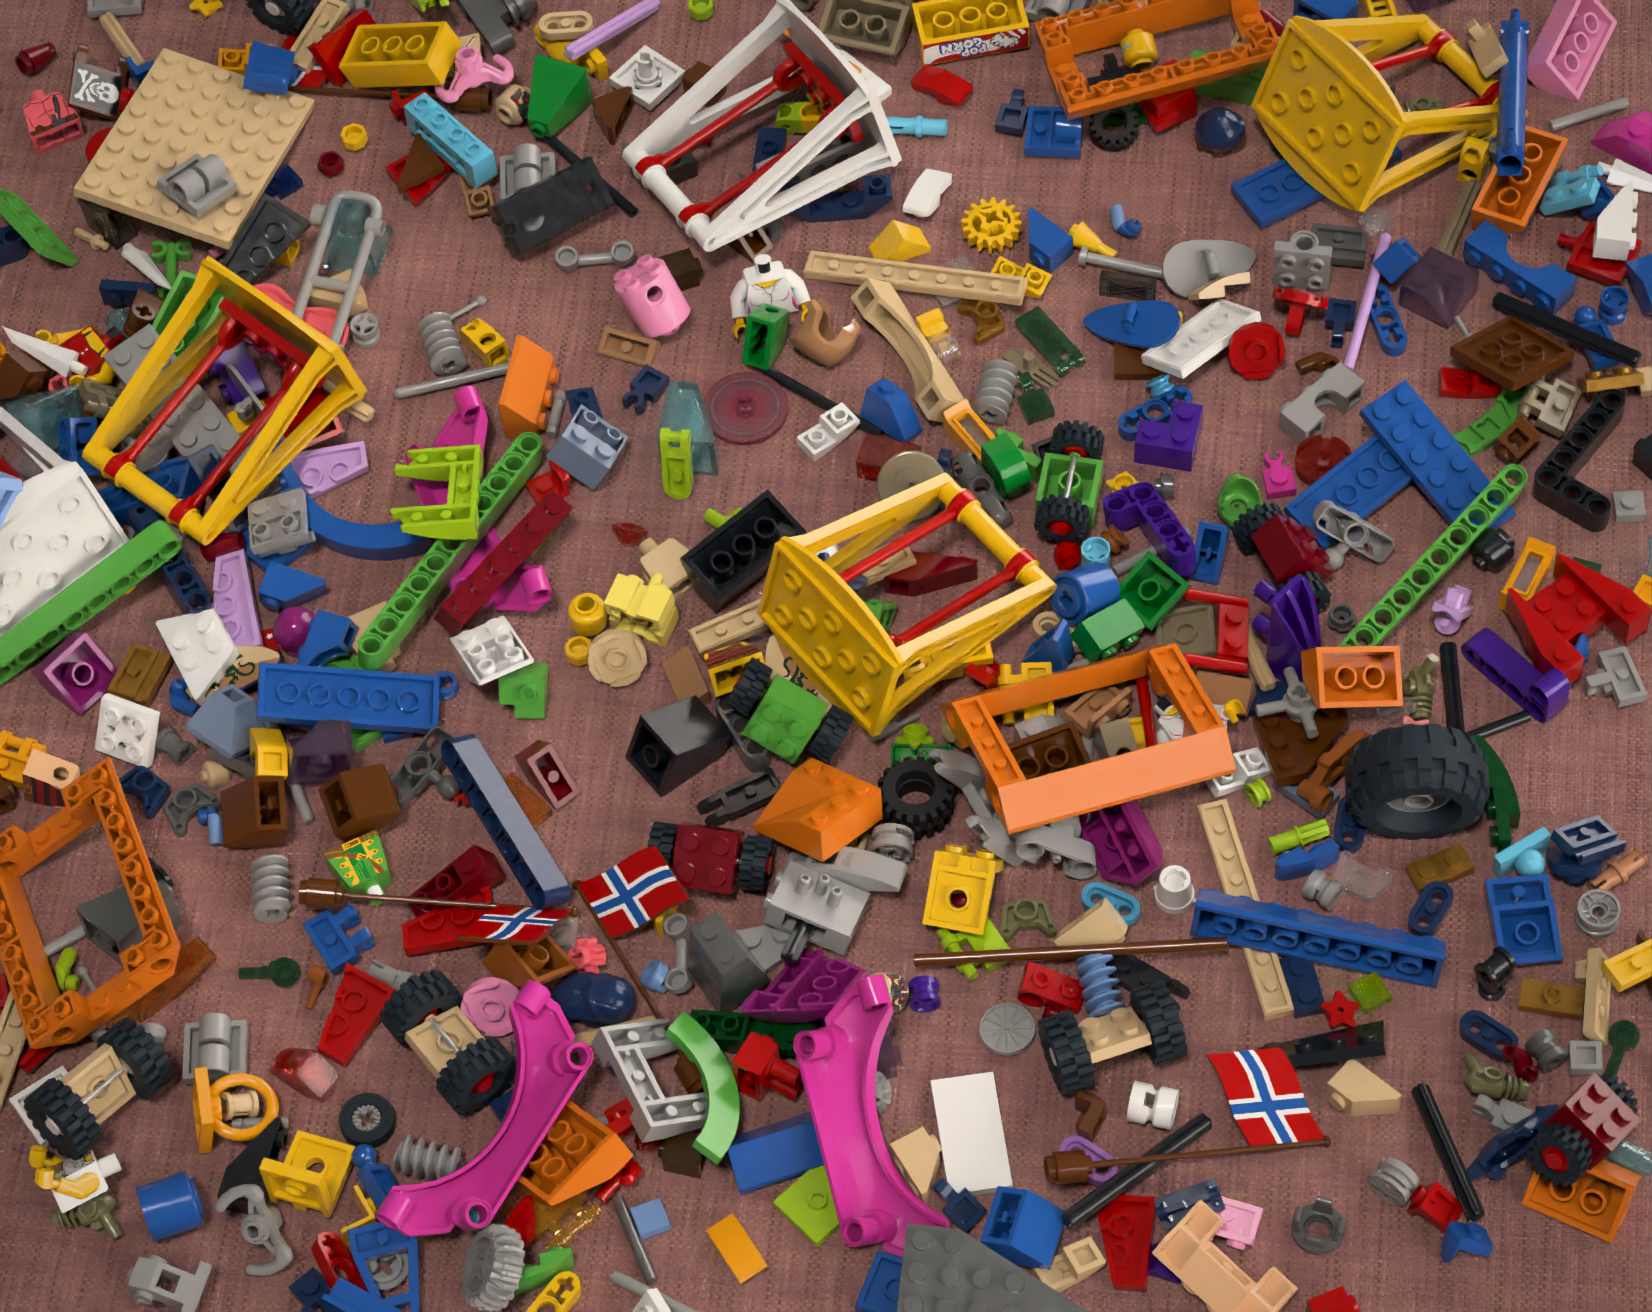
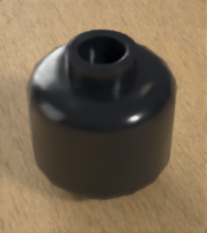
M1488 528L1472 544L1471 551L1474 556L1471 557V560L1481 571L1488 569L1489 571L1497 572L1513 558L1515 542L1503 529Z

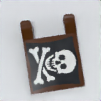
M79 43L77 49L73 52V68L67 106L117 121L121 115L119 97L122 88H125L128 72L126 57H119V61L114 65V72L85 63L89 46Z

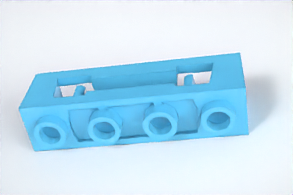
M424 92L403 106L408 129L415 135L420 133L430 148L476 189L498 174L494 152L427 93Z

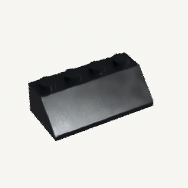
M767 489L680 558V562L696 593L717 613L768 572L774 545L780 538L804 535L807 531Z

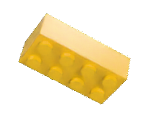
M446 21L358 25L339 68L354 88L443 85L459 50L461 41Z

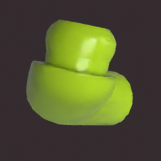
M709 508L705 512L703 520L718 529L742 509L736 508L732 511V515L723 516Z
M70 947L64 948L55 964L58 987L64 992L69 989L77 991L80 985V978L77 975H71V967L78 954L76 950Z

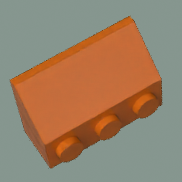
M523 335L516 336L499 401L506 438L516 439L525 432H533L540 436L541 430H546L548 421L546 410L547 407H552L554 397L552 387L559 380V368L555 367L554 356Z
M1399 646L1315 647L1301 651L1303 683L1318 709L1403 706Z
M1604 1159L1590 1171L1587 1169L1575 1183H1569L1568 1186H1562L1561 1182L1558 1186L1552 1185L1551 1178L1546 1182L1542 1179L1544 1177L1542 1172L1537 1175L1534 1171L1521 1204L1613 1243L1631 1205L1642 1175Z

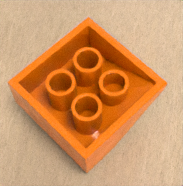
M810 758L790 773L754 823L753 829L824 862L883 819L881 788L819 760Z
M568 1099L514 1186L524 1194L531 1195L535 1201L553 1206L611 1179L634 1155L614 1131Z

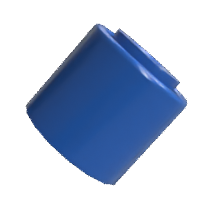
M1096 561L1058 574L1052 580L1057 585V588L1049 597L1056 615L1061 620L1065 619L1068 624L1075 625L1120 600V586L1113 571L1104 563Z
M186 1171L136 1188L139 1202L154 1242L203 1225L202 1215L205 1212L193 1178L189 1179Z

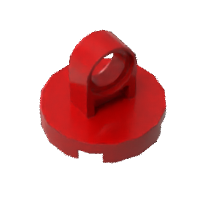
M1274 287L1272 294L1273 299L1291 303L1285 335L1300 337L1307 307L1327 310L1330 299L1321 297V301H1319V297H1314L1315 294L1284 288L1282 293L1280 287Z
M1252 322L1241 326L1231 336L1227 348L1229 361L1234 370L1241 373L1247 379L1257 380L1271 376L1279 364L1282 365L1286 352L1280 333L1273 326L1263 322Z

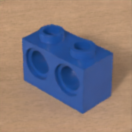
M97 417L57 419L59 456L66 461H76L86 475H99L100 471L82 458L84 448L97 430Z

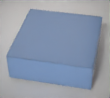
M660 1198L630 1208L631 1216L641 1240L671 1230V1224Z

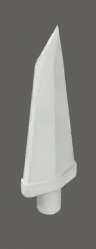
M1615 159L1613 166L1599 161L1598 165L1602 166L1603 175L1609 176L1606 184L1624 187L1629 180H1634V190L1652 193L1651 174L1619 159Z
M126 243L123 246L121 256L124 259H127L155 284L171 289L169 282L146 251L137 249L132 243Z
M3 327L13 344L67 379L72 372L82 376L86 375L88 367L77 362L78 352Z

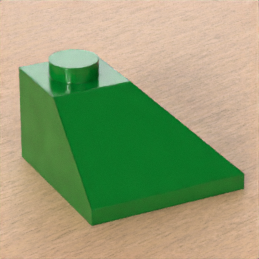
M1148 551L1120 582V600L1125 598L1143 624L1152 631L1191 585Z

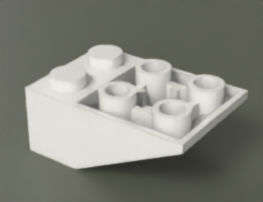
M504 615L499 618L490 619L485 624L471 630L462 631L459 635L450 638L460 669L468 681L479 686L534 663L533 657Z

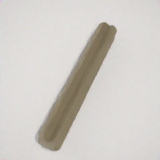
M1470 179V181L1465 183L1433 255L1431 264L1438 270L1447 267L1469 218L1471 209L1479 195L1481 184L1476 182L1475 179Z

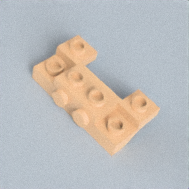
M1202 1200L1196 1202L1186 1216L1162 1239L1152 1252L1155 1257L1182 1281L1183 1287L1188 1292L1198 1295L1206 1303V1308L1210 1312H1279L1298 1289L1274 1266L1256 1284L1210 1240L1225 1221Z

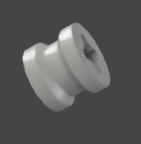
M360 313L352 318L350 329L355 345L364 349L377 345L381 339L377 318L371 313Z

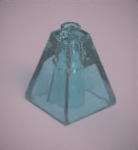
M341 199L331 232L324 268L342 271L353 268L364 235V224L371 213V209L363 201ZM387 224L383 236L374 237L363 274L376 276L379 274L393 233L392 228Z
M75 384L23 396L4 404V410L55 453L59 452L57 419L83 417L79 385Z

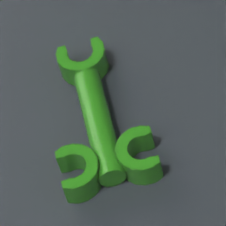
M181 239L177 243L171 242L167 245L160 240L152 242L153 251H161L151 254L152 261L155 264H161L166 261L165 278L171 287L176 280L177 259L182 262L192 260L190 251H183L192 249L190 239ZM161 287L158 291L159 297L165 300L170 289Z

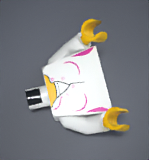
M767 254L756 256L754 259L755 266L745 268L742 271V279L737 282L730 295L732 319L736 320V324L733 325L731 332L736 339H738L737 331L739 328L744 327L746 331L744 318L747 322L748 314L761 304H769L787 309L789 313L799 311L798 306L801 305L802 322L805 320L804 315L808 312L805 304L811 301L803 279L793 270L784 269L781 261L771 262V257Z
M1163 697L1154 706V711L1160 716L1157 721L1156 733L1158 744L1182 738L1184 720L1176 706L1167 697ZM1238 699L1230 700L1225 705L1213 704L1225 724L1226 730V720L1236 723L1238 721L1236 714L1245 713Z

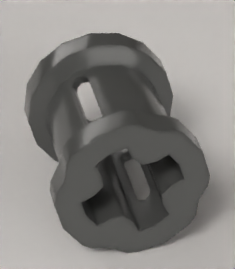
M167 727L157 735L155 748L158 751L167 753L172 757V762L179 766L191 757L194 745L190 741H184L177 736V731L174 728Z

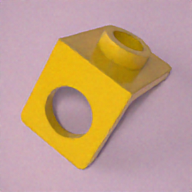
M358 1185L353 1186L354 1197L365 1218L341 1229V1237L346 1247L351 1245L347 1230L377 1223L375 1217L376 1206L371 1197L365 1199Z

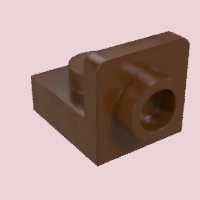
M1077 1091L1075 1095V1109L1080 1111L1081 1114L1077 1119L1075 1129L1078 1130V1136H1082L1093 1143L1107 1117L1106 1102L1096 1094H1085Z

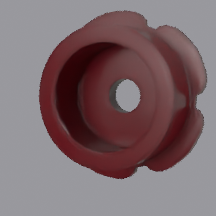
M327 151L319 157L317 168L319 171H322L324 176H335L343 171L344 160L337 152Z

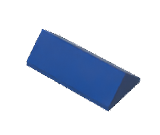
M811 1112L735 1135L726 1152L740 1194L805 1174L810 1169L824 1165Z

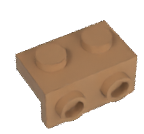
M1114 685L1090 690L1064 711L1063 719L1067 722L1073 720L1077 730L1090 740L1095 735L1099 725L1111 722L1117 716L1122 717L1129 711L1132 706L1130 701L1133 690L1130 687H1126L1121 692Z

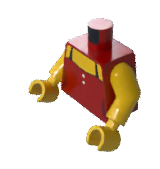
M92 325L70 332L55 333L53 337L47 330H39L35 334V338L79 353L77 362L87 366L88 371L85 376L72 372L74 376L69 380L70 390L76 389V395L82 397L79 385L83 378L106 385L112 383L115 372L107 364L103 356L126 338L115 325L104 335Z

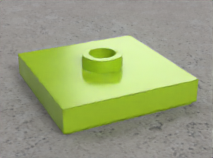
M824 1165L808 1170L773 1201V1207L816 1248L840 1228Z

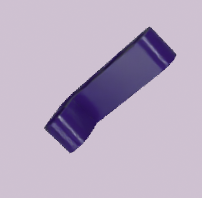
M1148 482L1135 483L1110 493L1103 499L1104 520L1107 528L1113 524L1123 531L1139 525L1166 565L1179 576L1190 575L1196 570V554L1193 540L1152 484Z
M1482 628L1461 646L1463 656L1471 665L1521 708L1528 710L1529 714L1538 722L1545 723L1567 704L1570 683L1562 671L1552 667L1542 674L1489 628Z

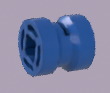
M1620 286L1606 287L1600 296L1599 319H1604L1606 324L1611 326L1621 324L1627 315L1629 293Z

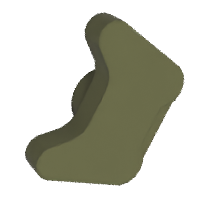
M1022 898L1017 902H1008L1002 906L999 933L1006 943L1010 942L1014 935L1020 931L1038 930L1047 938H1054L1056 936L1057 927L1047 901L1043 899Z

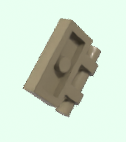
M1546 375L1526 385L1527 393L1518 403L1516 416L1519 418L1522 415L1527 420L1528 416L1533 414L1537 416L1535 426L1560 438L1567 427L1582 390L1558 378L1550 385L1544 382L1546 379ZM1537 396L1546 398L1544 404L1536 400Z
M83 378L79 385L82 400L85 401L84 411L93 413L94 417L101 419L106 417L123 389Z

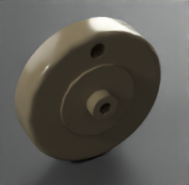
M910 450L897 453L885 462L877 478L878 497L882 501L943 474L944 470L937 460L924 452ZM940 499L913 520H920L933 514L940 507L942 500Z

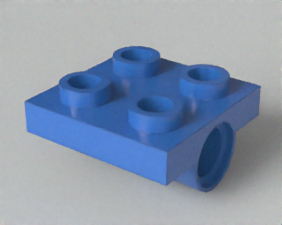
M1028 106L1025 156L1080 158L1083 117L1067 121L1062 107Z

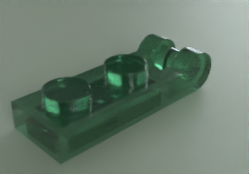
M1039 306L1015 319V326L1052 365L1055 373L1060 378L1069 374V370L1073 367L1079 368L1086 363L1081 351ZM1066 353L1068 358L1063 360L1060 356Z

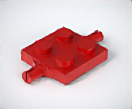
M1589 222L1584 232L1577 238L1562 232L1560 233L1557 244L1572 249V255L1567 262L1566 270L1610 286L1621 287L1625 277L1628 275L1624 263L1637 258L1642 241L1636 239L1635 249L1629 250L1627 261L1595 258L1592 255L1596 224Z

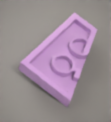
M364 441L302 451L291 461L302 487L311 499L369 472Z

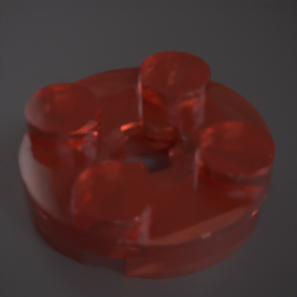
M1322 435L1308 437L1297 447L1294 458L1295 472L1301 481L1311 486L1352 453L1351 449L1338 437L1331 436V439L1322 438ZM1319 458H1321L1323 461L1326 459L1330 460L1328 462V465L1318 464Z

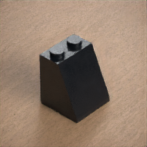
M695 695L640 715L625 758L656 793L663 797L723 757L731 734Z

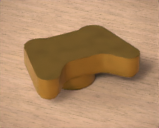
M966 299L957 303V313L971 317L977 327L973 333V343L975 345H982L1005 331V320L995 302Z

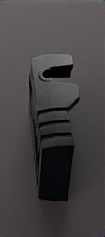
M587 156L578 161L579 163H574L566 167L567 169H562L554 173L555 175H551L487 208L492 217V223L499 226V233L505 238L504 246L509 250L513 258L578 225L579 222L582 223L590 219V216L593 217L601 213L602 210L605 211L614 206L615 202L592 157ZM586 184H589L591 186L590 192H587L584 187ZM505 226H509L511 228V232L509 234L504 232Z

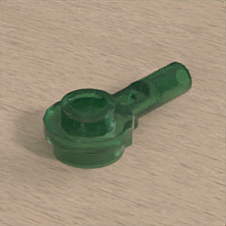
M281 957L271 961L269 966L240 967L238 970L240 980L271 979L278 987H289L295 984L301 974L298 963L288 957Z
M1617 1021L1609 1029L1608 1039L1613 1049L1604 1072L1609 1074V1079L1613 1075L1617 1076L1625 1051L1634 1049L1640 1041L1639 1029L1631 1021Z

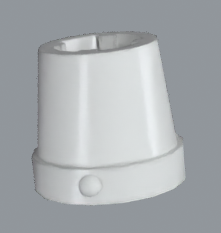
M1177 865L1168 866L1163 869L1157 885L1153 886L1157 906L1169 914H1180L1187 911L1196 902L1194 898L1195 891L1189 872Z

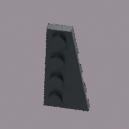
M264 193L221 264L249 284H252L311 226L310 221Z
M1384 1020L1282 1043L1271 1042L1263 1045V1047H1259L1257 1050L1281 1048L1293 1067L1386 1055Z

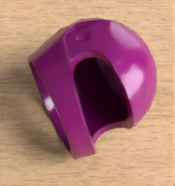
M291 606L283 610L276 617L272 629L273 637L278 646L291 657L297 658L298 651L305 644L309 634V623L316 614L304 607Z

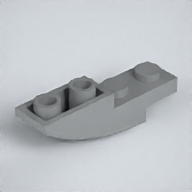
M844 846L824 862L802 852H790L783 871L786 870L791 860L863 891L899 892L908 867L903 862L878 853Z

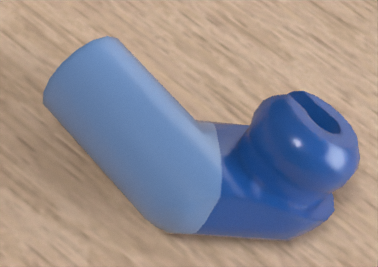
M1116 204L1111 206L1109 211L1114 231L1128 238L1138 236L1139 231L1142 229L1141 222L1138 219L1135 221L1134 218L1129 221L1126 220L1122 205Z
M215 808L200 809L197 813L198 823L200 825L208 824L209 845H223L222 818Z

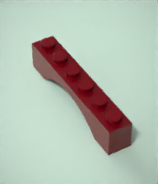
M550 489L445 600L437 611L434 620L453 636L459 635L526 559L558 530L568 518L573 507L554 490Z

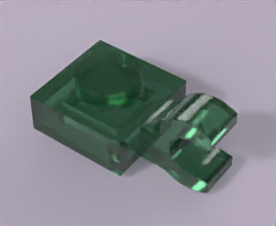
M1029 372L1019 374L1018 379L1020 382L1017 385L1022 395L1017 397V404L1027 424L1031 425L1054 417L1055 409L1045 389L1035 390Z

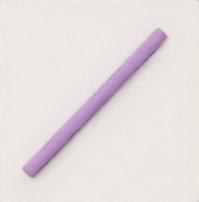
M1380 234L1373 262L1388 249L1391 240L1390 234ZM1373 262L1343 363L1352 372L1381 275L1379 270L1373 265Z

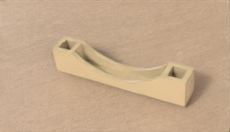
M867 278L851 296V299L863 318L871 323L890 342L905 362L914 381L915 400L927 419L943 423V411L964 400V397L891 283Z

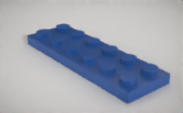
M1397 145L1386 167L1402 159V151ZM1285 159L1231 184L1230 190L1260 229L1326 197L1307 183Z
M1406 380L1361 409L1360 417L1450 525L1489 485V479ZM1487 498L1491 504L1499 505L1495 499ZM1509 506L1489 528L1497 529L1512 519L1516 514L1514 509ZM1469 518V521L1474 525H1481L1477 519Z
M1374 435L1288 503L1283 511L1297 523L1303 526L1305 524L1308 525L1317 536L1315 539L1317 545L1325 551L1338 540L1318 529L1312 519L1313 511L1321 501L1329 500L1336 506H1340L1349 512H1354L1361 519L1365 520L1413 480L1379 438ZM1321 518L1318 524L1325 528L1326 521Z
M260 662L256 721L427 734L433 727L438 726L440 676Z

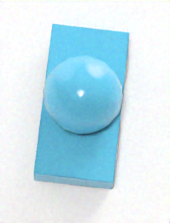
M1542 827L1494 855L1493 874L1497 878H1502L1515 869L1521 876L1542 874L1546 867L1542 853L1546 852L1550 844L1551 834L1549 831Z

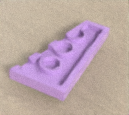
M244 549L216 557L212 588L214 600L210 609H214L219 614L235 646L264 647L246 552Z

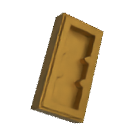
M1523 978L1518 1010L1581 1021L1585 988Z

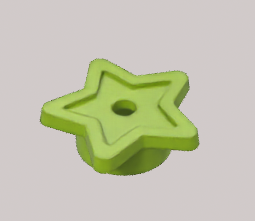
M918 723L904 726L902 729L903 735L895 738L897 744H908L912 749H917L922 744L934 743V738L928 735L929 729Z

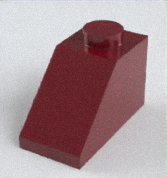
M537 740L514 756L528 781L555 810L580 794L551 743Z

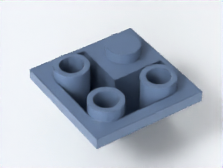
M230 684L212 692L188 721L185 730L193 734L197 740L219 752V755L225 756L230 760L250 751V727L264 728L262 721H256L257 706L255 700L233 684Z

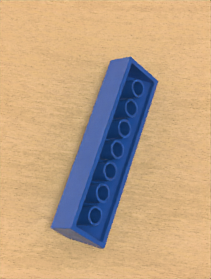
M1199 889L1190 930V936L1199 938L1227 937V944L1287 957L1301 958L1319 964L1435 989L1446 954V942L1438 940L1433 936H1417L1408 934L1401 929L1390 930L1376 927L1368 922L1357 923L1348 921L1340 916L1315 914L1308 909L1297 910L1287 908L1279 903H1264L1255 901L1247 896L1236 897L1223 894L1215 889Z

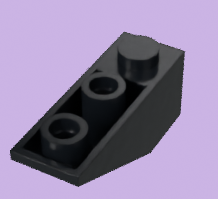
M276 1117L226 1167L217 1195L218 1199L233 1187L242 1184H256L264 1192L267 1205L269 1195L259 1167L263 1158L279 1162V1159H277L279 1151L285 1148L288 1139V1131L285 1130L281 1118ZM246 1197L237 1198L225 1210L248 1214V1199Z

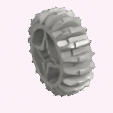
M488 1224L477 1231V1236L472 1237V1244L467 1247V1255L463 1258L465 1262L464 1267L461 1269L463 1277L460 1281L463 1285L462 1295L465 1296V1302L469 1303L471 1307L485 1312H499L502 1308L507 1307L509 1300H513L515 1290L519 1289V1280L523 1277L521 1275L522 1268L525 1266L523 1258L526 1255L525 1251L522 1250L524 1241L521 1240L520 1233L516 1232L515 1229L503 1224Z

